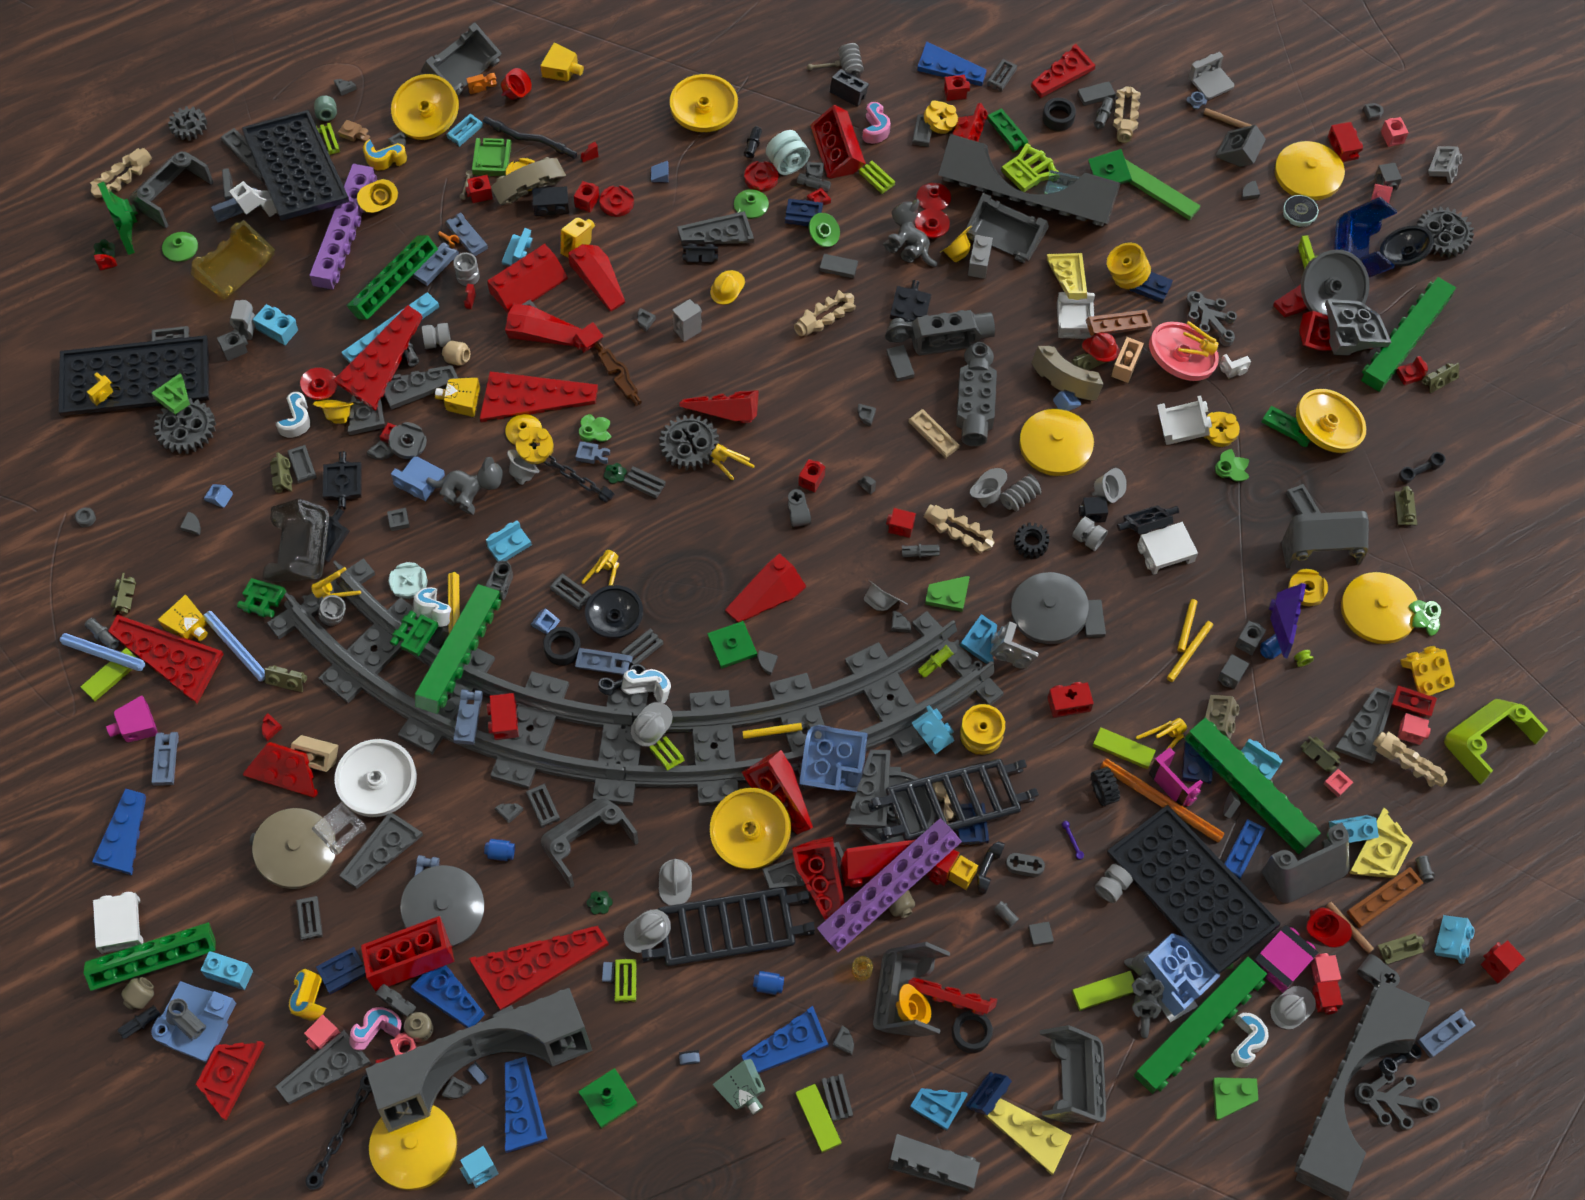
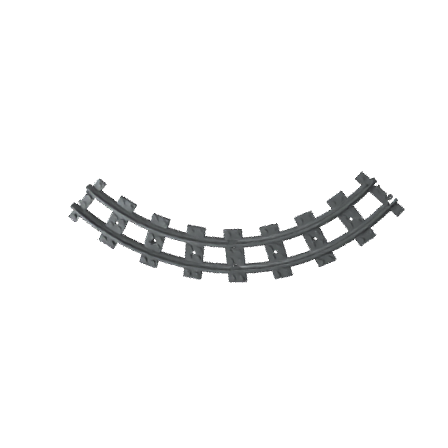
M364 558L340 574L341 582L339 585H337V579L330 582L332 585L330 594L361 591L360 595L345 597L373 624L347 650L314 619V616L318 614L323 597L316 598L313 592L308 596H302L304 600L302 605L292 595L285 593L287 601H285L284 605L287 610L267 622L279 640L294 629L299 631L312 647L331 664L319 677V680L346 703H349L363 690L392 711L407 719L398 733L399 738L432 755L443 738L454 743L456 718L458 716L462 689L469 690V692L482 691V694L488 697L514 693L519 737L495 740L493 735L477 730L474 745L455 744L496 759L491 773L492 779L529 789L537 771L575 780L595 782L593 801L598 798H605L613 804L633 805L636 787H698L699 806L719 804L726 796L738 790L737 783L747 782L742 772L763 759L758 758L735 762L732 728L764 724L781 720L782 725L802 723V730H809L815 725L825 726L819 709L864 693L881 721L878 724L858 731L868 733L866 751L893 741L903 757L927 745L914 728L912 722L928 712L926 708L928 705L933 710L937 708L942 715L975 693L986 705H992L1004 694L990 678L994 673L993 661L984 667L980 661H975L972 665L971 657L959 646V640L955 642L948 640L949 637L957 632L955 621L953 620L942 627L926 611L912 622V626L923 637L890 657L886 655L878 642L845 658V663L852 675L830 684L812 689L808 674L804 673L771 682L770 689L774 700L730 707L729 690L690 693L691 711H671L673 715L672 723L666 732H693L696 765L675 766L667 770L664 766L639 765L641 745L637 744L631 735L633 721L647 706L648 693L627 694L621 690H614L612 695H608L607 707L567 700L564 697L569 687L568 681L532 671L524 688L488 674L487 672L495 661V657L478 648L476 651H472L470 662L463 667V674L460 679L456 680L454 691L448 694L451 698L447 700L444 708L441 707L438 714L415 707L414 698L377 675L403 650L400 646L403 641H399L397 646H393L390 644V640L393 637V632L398 630L402 624V618L405 615L407 616L410 610L413 611V606L401 597L388 610L381 605L361 585L375 576L374 570ZM333 561L337 571L344 568L336 561ZM408 627L405 633L408 634L412 627ZM428 641L419 657L411 655L431 667L441 649ZM947 645L954 655L948 658L946 662L961 678L928 699L916 704L899 675ZM372 646L378 647L375 652H372L370 649ZM893 695L894 700H887V696ZM556 719L602 727L603 733L599 760L580 759L544 751ZM532 725L534 727L533 731L531 732L526 730L527 726ZM802 731L788 732L785 735L791 752L784 753L792 766L793 772H798L800 777L807 734H803ZM817 731L815 733L816 738L820 739L822 734L821 732ZM712 743H716L718 747L716 749H712L710 745ZM802 785L803 790L815 788V786Z

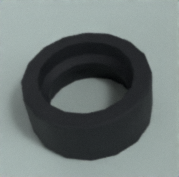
M1065 98L1049 100L1043 110L1042 119L1044 124L1055 131L1067 130L1074 123L1075 106ZM1056 109L1063 110L1069 117L1056 119L1049 112Z
M556 627L546 634L543 640V647L547 659L553 664L560 666L571 664L577 659L581 643L578 634L573 629ZM561 637L569 638L573 641L574 647L565 655L555 654L551 650V643L555 639Z
M972 1010L961 1013L956 1018L952 1027V1038L955 1045L966 1053L983 1051L989 1045L993 1035V1027L985 1014H975ZM976 1020L982 1024L985 1034L979 1043L969 1044L962 1039L960 1027L965 1021Z

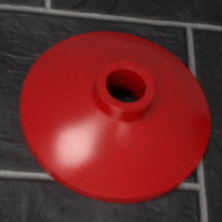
M927 183L919 188L916 199H919V205L923 209L932 208L942 211L950 204L951 194L947 187L942 184Z
M925 209L917 215L915 227L924 232L928 238H938L947 233L950 227V220L941 210Z
M312 368L306 371L300 380L302 392L307 397L315 400L331 397L336 392L338 384L334 380L336 376L325 368Z

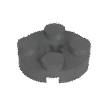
M409 422L393 427L388 439L389 449L392 453L400 458L411 460L413 457H418L423 453L427 442L422 429L418 425ZM408 437L410 438V442L412 443L405 444V442L402 439H406Z
M382 984L375 993L380 999L406 1017L416 1009V1006L403 999L398 992L390 989L385 984Z

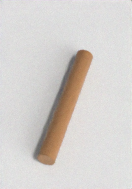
M1208 108L1203 113L1206 116L1239 128L1252 126Z
M1332 902L1325 906L1344 918L1351 925L1352 937L1368 954L1374 950L1373 946Z

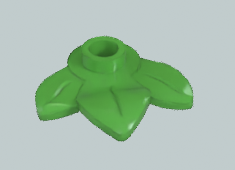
M588 414L581 419L579 436L583 441L591 442L595 439L603 442L612 437L606 431L610 426V420L607 418L598 417L595 419L591 414Z
M1232 449L1226 450L1221 454L1220 461L1215 466V472L1223 478L1229 477L1238 482L1245 481L1249 478V475L1245 472L1249 459L1235 457Z
M1421 600L1412 602L1409 605V608L1415 613L1412 627H1426L1429 636L1435 635L1440 628L1439 617L1441 615V607L1434 601L1424 602Z

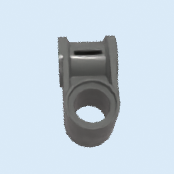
M798 489L792 490L788 495V508L792 527L811 524V516L804 493Z
M497 562L486 583V587L500 591L499 597L502 600L506 598L513 579V572L509 562ZM501 571H508L505 574H500Z
M1369 954L1357 969V973L1362 979L1378 988L1381 981L1385 982L1387 979L1391 981L1389 985L1394 987L1400 981L1396 971L1372 954Z

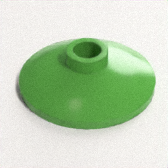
M753 189L740 192L734 200L736 212L745 211L748 219L761 217L766 213L769 206L766 195Z
M818 213L811 218L809 232L812 239L822 247H831L836 244L840 237V228L837 221L827 213Z
M187 232L171 234L162 245L164 256L174 262L186 261L192 258L198 250L196 238Z

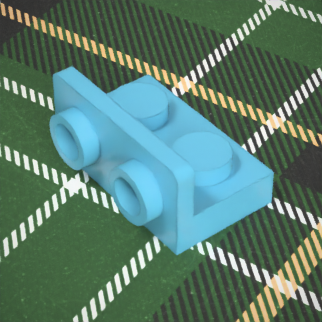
M518 521L507 524L502 530L492 533L486 539L487 548L497 562L507 561L532 545Z
M1248 739L1241 750L1245 757L1252 764L1256 765L1259 771L1270 780L1283 762L1276 753L1269 752L1259 742Z
M1369 815L1329 821L1330 828L1341 822L1343 823L1349 834V843L1379 837L1377 820Z

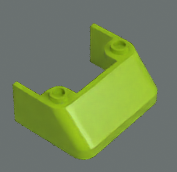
M1495 699L1445 736L1444 743L1446 747L1480 784H1483L1493 772L1492 768L1480 756L1487 749V743L1481 734L1506 716H1509L1535 745L1548 732V729L1526 706Z

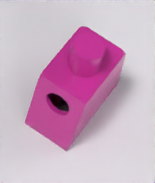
M143 695L115 710L114 715L117 722L106 726L110 737L121 733L126 742L153 737L158 733L148 703Z

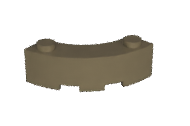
M545 157L541 161L528 164L506 176L497 178L496 183L491 188L499 204H512L517 199L528 194V189L536 186L538 188L555 186L566 177V174L557 158L550 159Z
M1037 347L1031 363L1041 377L1045 376L1051 381V385L1061 391L1068 390L1075 393V397L1097 400L1103 387V382L1098 372L1084 370L1069 363L1057 352L1055 347Z

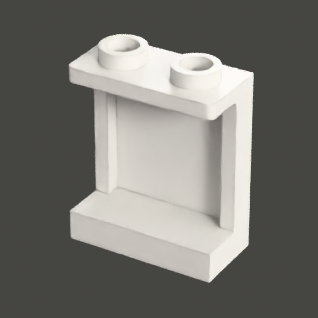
M1065 292L1059 293L1057 299L1059 338L1087 339L1092 337L1085 320L1088 317L1094 316V293L1087 292V299L1080 300L1068 299Z
M1197 396L1198 401L1171 408H1165V404L1157 405L1166 445L1210 435L1209 428L1212 427L1210 416L1206 417L1205 412H1208L1206 401H1202L1201 396Z
M1183 522L1142 534L1137 544L1139 552L1143 553L1147 568L1151 569L1153 575L1157 574L1160 568L1185 560L1187 564L1193 563L1198 555Z
M124 892L120 896H102L100 899L93 900L96 948L101 954L123 950L143 943L139 929L138 904L140 903V898L136 893Z

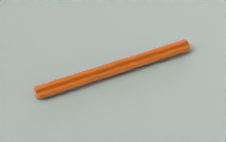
M1105 759L1101 764V769L1105 767L1110 768L1115 778L1162 808L1169 805L1184 822L1214 841L1220 842L1223 838L1224 832L1114 762Z

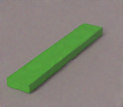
M1125 159L1132 181L1129 183L1188 220L1200 209L1199 204Z

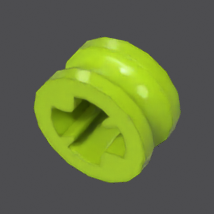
M1310 650L1301 651L1294 656V659L1298 661V667L1306 666L1314 660L1313 656H1310Z

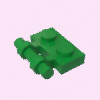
M251 578L242 593L244 598L247 599L245 602L239 601L237 607L243 609L246 613L253 612L257 613L260 617L272 618L275 612L269 608L271 605L278 607L286 590L284 587ZM256 601L262 602L260 606L254 604Z
M410 610L407 616L405 615L402 618V624L398 630L393 632L390 644L397 646L399 641H403L400 645L401 649L419 657L439 625L438 622L422 614L415 620L414 618L417 614ZM408 627H412L410 632L406 634L405 632Z

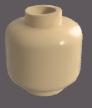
M449 341L442 350L444 360L448 364L464 365L471 355L470 349L463 342Z

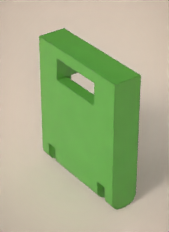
M476 138L472 166L473 175L506 176V168L510 160L511 140L507 139L506 147H504V139L483 138V146H480V138Z

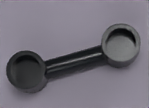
M1434 452L1426 463L1414 469L1404 467L1399 472V478L1404 483H1410L1418 474L1429 469H1439L1446 461L1445 456L1440 452Z
M634 664L630 668V670H636L637 674L646 670L640 664ZM602 678L599 680L598 689L605 695H612L614 690L621 688L623 678L615 682L609 678Z
M998 841L987 850L978 872V891L986 894L991 881L990 878L986 877L993 857L1000 859L1005 846L1003 842Z
M1413 1044L1410 1052L1400 1053L1394 1059L1385 1057L1378 1063V1066L1387 1077H1390L1397 1071L1398 1066L1405 1062L1413 1063L1418 1060L1422 1052L1416 1044Z

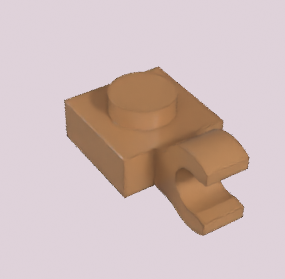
M346 120L338 131L339 137L353 142L356 138L364 142L370 138L367 135L368 130L366 128H362L360 124Z

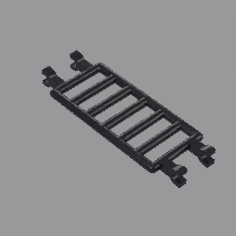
M997 758L889 786L886 788L887 796L872 798L871 803H868L870 812H873L883 807L891 806L895 814L898 826L882 828V832L879 833L881 841H886L903 835L905 841L916 840L929 829L914 788L925 787L937 820L941 818L947 824L932 786L933 783L943 782L958 820L947 824L952 830L1021 812L1020 803L1035 801V797H1038L1039 794L1036 788L1015 794L1008 775L1022 773L1024 771L1023 768L1027 767L1024 759L1004 765L1002 760ZM997 768L1012 805L1011 807L1001 808L986 771L987 769ZM979 772L993 807V812L983 813L968 774ZM961 777L976 816L965 818L950 779ZM906 791L921 831L910 833L895 793Z
M781 887L659 907L657 910L664 912L666 915L678 913L684 956L672 957L668 935L661 941L662 948L641 950L643 963L664 958L666 966H675L794 946L796 936L815 935L814 922L798 926L792 925L789 905L809 904L808 891L787 895L786 889ZM779 896L787 939L774 941L767 898ZM759 899L766 942L754 944L747 901ZM739 903L745 946L733 947L726 906L728 904ZM718 906L725 949L713 951L706 908ZM698 909L705 952L692 954L686 911Z

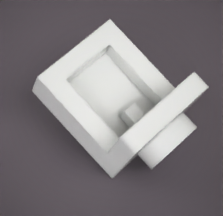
M1225 354L1221 359L1220 368L1229 379L1236 375L1241 376L1245 374L1251 361L1246 356L1231 362L1228 355Z

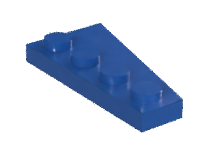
M926 42L917 71L941 77L965 75L966 82L969 81L970 84L982 86L987 69Z
M813 1006L802 1015L794 1018L785 1027L774 1032L772 1036L744 1053L742 1060L752 1059L759 1074L828 1047V1042Z

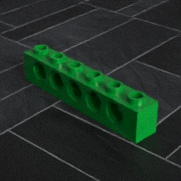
M428 235L416 236L346 306L357 319L368 320L438 250L437 246Z
M208 922L86 961L83 973L90 991L207 954L209 951L213 952L216 948V940Z

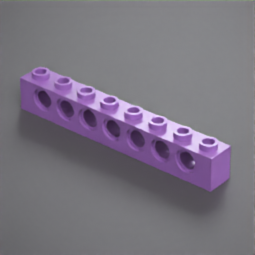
M352 165L344 185L349 202L337 205L310 273L313 286L333 290L335 284L339 282V273L345 266V257L350 253V244L354 241L356 229L361 224V215L365 213L358 205L357 194L362 187L377 181L373 167Z
M940 818L817 929L837 952L841 951L962 841Z

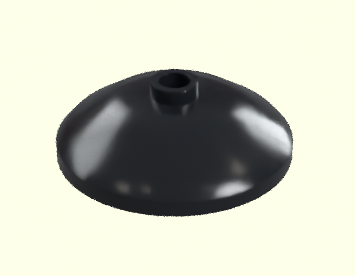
M1415 225L1402 227L1384 239L1380 247V254L1383 261L1391 266H1411L1423 260L1431 252L1434 238L1432 233L1425 227Z
M621 585L605 586L595 591L588 599L585 607L586 621L589 627L602 637L611 639L622 638L634 632L640 625L643 618V605L639 596L633 590Z

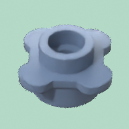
M1201 92L1192 93L1191 97H1187L1186 100L1194 109H1199L1201 105H1206L1207 103Z

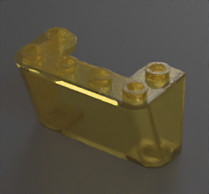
M244 220L240 223H235L231 227L230 238L227 241L223 240L217 246V250L209 252L206 256H198L192 261L191 275L222 299H226L269 262L275 253V249Z

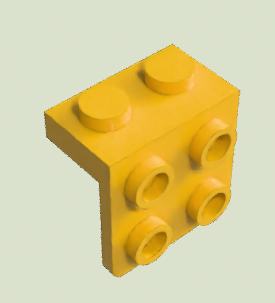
M1429 646L1424 648L1423 652L1409 653L1406 655V658L1400 660L1402 667L1412 669L1416 688L1420 693L1433 695L1455 685L1445 649Z

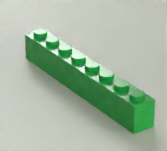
M1437 277L1434 283L1430 282L1425 289L1427 292L1420 294L1416 301L1417 305L1411 306L1407 313L1408 317L1404 316L1398 324L1400 327L1398 329L1394 328L1390 334L1391 344L1389 347H1381V352H1376L1371 359L1372 364H1367L1363 369L1362 373L1364 376L1361 380L1363 383L1378 392L1383 389L1397 368L1452 298L1456 287Z
M477 585L415 693V707L438 714L441 707H445L448 694L454 691L456 680L460 679L463 674V667L469 664L472 651H476L480 637L483 638L486 633L487 624H491L495 610L498 611L500 608V591Z
M1205 717L1188 732L1184 739L1298 854L1321 834L1317 826L1309 822L1303 816L1302 811L1296 808L1288 800L1287 796L1281 793L1274 786L1273 782L1266 778L1259 771V768L1252 764L1245 757L1244 753L1238 750L1231 743L1230 739L1217 729L1213 722Z
M1247 957L1136 1071L1134 1077L1150 1093L1153 1094L1156 1090L1161 1092L1168 1085L1166 1080L1171 1075L1176 1077L1183 1069L1180 1065L1185 1060L1189 1063L1197 1054L1195 1050L1199 1046L1203 1048L1211 1040L1208 1036L1212 1032L1217 1034L1224 1027L1222 1022L1226 1018L1231 1019L1238 1012L1236 1007L1240 1003L1244 1006L1252 997L1250 993L1254 989L1258 991L1266 983L1263 979L1267 973L1252 959Z

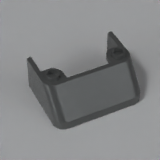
M184 151L178 152L167 159L130 195L131 205L134 204L135 209L167 228L169 225L162 209L151 201L184 169L189 170L212 185L214 182L209 168L205 163Z
M1367 512L1313 513L1294 516L1281 541L1286 568L1291 567L1294 559L1299 561L1308 559L1313 551L1348 550L1349 555L1356 558L1357 565L1361 564L1368 552L1369 519Z
M605 798L596 799L546 832L541 838L543 850L571 888L574 887L573 877L562 862V859L569 855L571 851L569 843L602 821L608 825H614L619 822L635 845L639 843L637 831L621 809Z
M928 942L892 948L884 953L873 1020L875 1029L913 1037L940 1034V1029L921 1021L901 1020L896 1008V1002L899 1001V992L904 984H908L909 980L913 977L921 979V977L928 976L934 970L935 959L950 956L949 951Z
M1070 1025L1040 1030V1035L1052 1039L1051 1051L1057 1058L1061 1059L1063 1100H1057L1053 1110L1042 1111V1116L1059 1122H1104L1106 1119L1104 1051L1101 1040Z

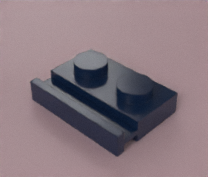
M788 199L785 223L809 226L811 218L818 213H822L823 203Z
M1151 272L1148 279L1142 285L1132 288L1130 291L1163 303L1173 280Z
M1185 741L1182 780L1190 782L1201 780L1211 784L1213 768Z
M981 803L980 806L985 814V803ZM960 804L965 818L976 816L971 804ZM987 822L957 829L958 837L962 841L959 845L989 843Z
M355 947L316 966L329 994L366 976L365 967Z
M989 1072L966 1106L970 1111L974 1110L977 1113L988 1115L994 1110L996 1103L1006 1093L1012 1081L1006 1075Z

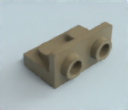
M1210 695L1205 717L1213 722L1223 735L1231 739L1232 733L1235 732V717L1239 714V704L1236 703L1233 696Z

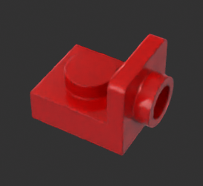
M1418 356L1413 363L1398 367L1396 372L1405 386L1424 379L1428 366L1421 356Z

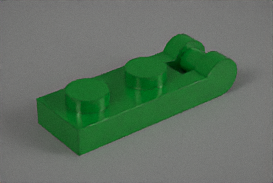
M1002 108L987 116L989 123L1009 145L1012 152L1018 150L1021 146L1024 147L1026 143L1028 144L1026 136Z
M1273 406L1269 408L1262 419V423L1298 441L1301 446L1307 447L1310 439L1305 434L1299 433L1302 430L1297 419Z

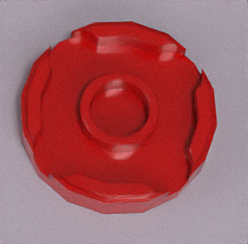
M755 161L745 169L744 179L750 189L760 192L769 191L778 183V170L768 161Z
M610 186L600 194V207L609 216H624L633 209V193L624 186Z

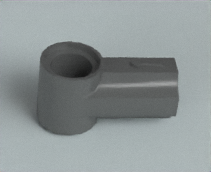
M178 998L170 1001L166 1013L167 1022L177 1026L191 1041L197 1039L206 1029V1025L188 1009L187 1003L183 999ZM177 1010V1011H180L181 1013H180V1014H176V1013H174V1012H172V1011Z

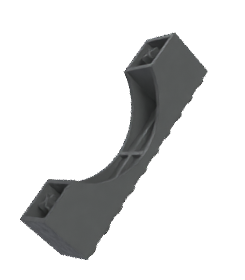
M950 134L938 174L943 176L942 180L954 183L957 180L959 181L958 185L969 188L971 185L976 186L975 190L986 193L987 190H991L992 195L1004 197V194L1009 195L1008 199L1017 202L1023 199L1026 200L1025 204L1037 207V204L1043 205L1042 209L1053 212L1054 209L1059 210L1058 214L1069 217L1070 214L1076 215L1075 219L1087 221V218L1092 219L1093 224L1103 226L1104 223L1108 224L1121 184L1103 177L1084 173L1074 184L1061 191L1041 195L1025 193L1009 185L997 173L991 162L986 144Z
M1381 981L1379 988L1374 986L1360 1023H1358L1345 1057L1340 1063L1337 1075L1332 1081L1329 1093L1325 1097L1321 1111L1314 1122L1311 1131L1313 1136L1309 1134L1302 1152L1305 1155L1300 1154L1294 1170V1172L1298 1173L1296 1181L1335 1200H1347L1366 1152L1359 1146L1349 1128L1344 1106L1345 1089L1352 1077L1371 1061L1386 1055L1408 1053V1051H1411L1430 1002Z
M567 988L545 998L537 999L527 1005L517 1007L507 1013L499 1014L487 1021L479 1022L464 1030H459L444 1038L436 1039L434 1042L424 1046L416 1047L414 1050L396 1055L381 1063H376L366 1068L377 1109L388 1132H392L429 1117L434 1100L443 1085L458 1070L476 1059L501 1052H521L539 1057L553 1067L593 1050L570 988Z

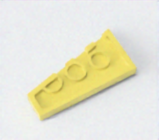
M1082 253L1047 254V262L1068 299H1087Z
M1000 1098L994 1110L984 1116L1004 1134L1012 1138L1020 1148L1029 1153L1037 1163L1046 1168L1047 1172L1053 1175L1072 1135Z

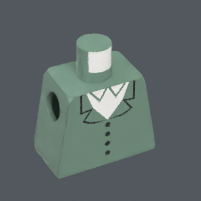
M752 1059L742 1061L713 1084L734 1109L738 1110L747 1105L752 1115L763 1109L757 1097L765 1092V1087Z

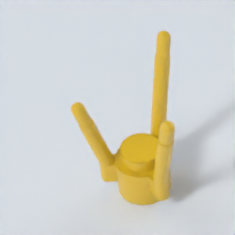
M1188 321L1187 325L1205 338L1200 339L1187 332H1183V335L1199 342L1201 351L1178 348V352L1203 355L1205 357L1213 355L1218 347L1216 339L1210 337Z
M720 444L715 446L710 455L714 458L712 462L731 480H734V477L720 463V461L725 462L727 457L751 468L755 467L748 462L750 458L729 450Z
M606 550L581 583L584 584L594 572L598 573L602 568L606 570L612 568L609 585H613L616 570L619 566V563H617L618 555L611 550Z
M346 567L312 584L311 587L316 598L323 597V599L329 595L339 597L360 595L361 591L330 594V591H332L330 582L340 577V574L346 571Z
M1177 718L1174 721H1169L1164 725L1136 736V739H1141L1165 729L1157 734L1156 738H1160L1167 733L1170 737H1176L1167 747V749L1169 747L1172 749L1179 740L1184 738L1183 733L1187 731V725L1181 718Z

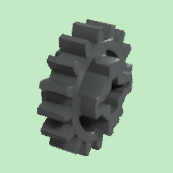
M185 106V110L178 108L179 112H173L174 117H169L170 122L168 124L171 133L176 138L180 136L181 140H184L185 137L189 141L191 137L197 139V134L203 135L202 130L207 129L205 126L207 125L205 114L201 113L200 109L195 110L194 106L191 109Z

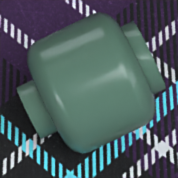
M320 96L315 100L314 112L319 120L331 121L335 118L337 108L333 98Z

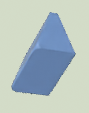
M668 161L651 167V182H668Z
M1060 391L1053 399L1058 409L1070 411L1081 406L1078 398L1070 391Z
M213 484L205 495L204 500L219 507H225L233 492L225 485Z
M543 609L533 620L531 626L547 634L557 626L560 620L547 609Z

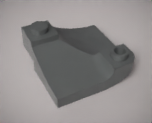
M1327 299L1324 305L1330 326L1329 343L1334 355H1350L1363 349L1389 347L1391 340L1380 315L1376 311L1359 301Z

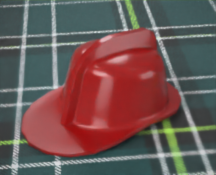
M515 68L506 74L501 82L503 91L501 96H507L509 99L514 100L519 97L522 98L532 89V83L527 73L520 68Z
M1096 333L1082 343L1084 351L1098 361L1110 362L1118 358L1120 354V348L1117 346L1114 337L1108 333Z
M1318 908L1314 911H1309L1307 931L1311 936L1329 947L1343 946L1350 940L1352 928L1344 918L1328 908Z

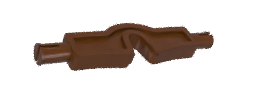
M601 342L596 343L595 348L599 352V359L609 375L621 373L614 378L615 385L627 399L631 398L635 406L640 405L642 401L637 396L638 390L630 379L629 370L626 365L617 361L609 348L605 349Z

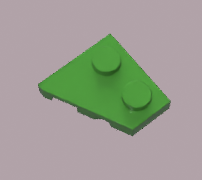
M178 374L152 392L153 398L175 415L190 405L181 374Z
M965 576L929 584L925 605L963 612L970 577Z
M1213 1079L1215 1121H1219L1258 1101L1257 1079Z

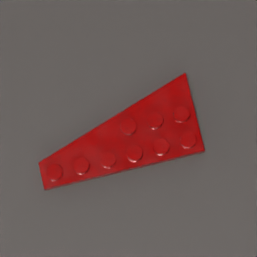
M407 305L334 379L336 384L376 411L378 402L383 397L388 382H391L402 360L401 356L404 350H407L409 346L408 342L411 336L415 334L423 318L422 314Z
M490 371L480 422H487L488 419L497 418V420L504 419V417L513 415L545 412L544 410L550 409L561 410V408L569 406L574 408L592 405L596 403L598 385Z
M120 615L116 616L108 630L115 639L196 704H198L224 655L221 650Z
M594 926L574 931L572 934L558 935L552 937V939L539 940L496 953H487L485 956L471 957L469 960L501 1011L605 948L609 943L599 927Z

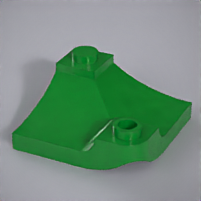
M105 182L98 183L97 185L128 255L135 253L132 244V228L134 223L137 222L135 215L138 213L134 204L130 205L128 199H121L113 194Z

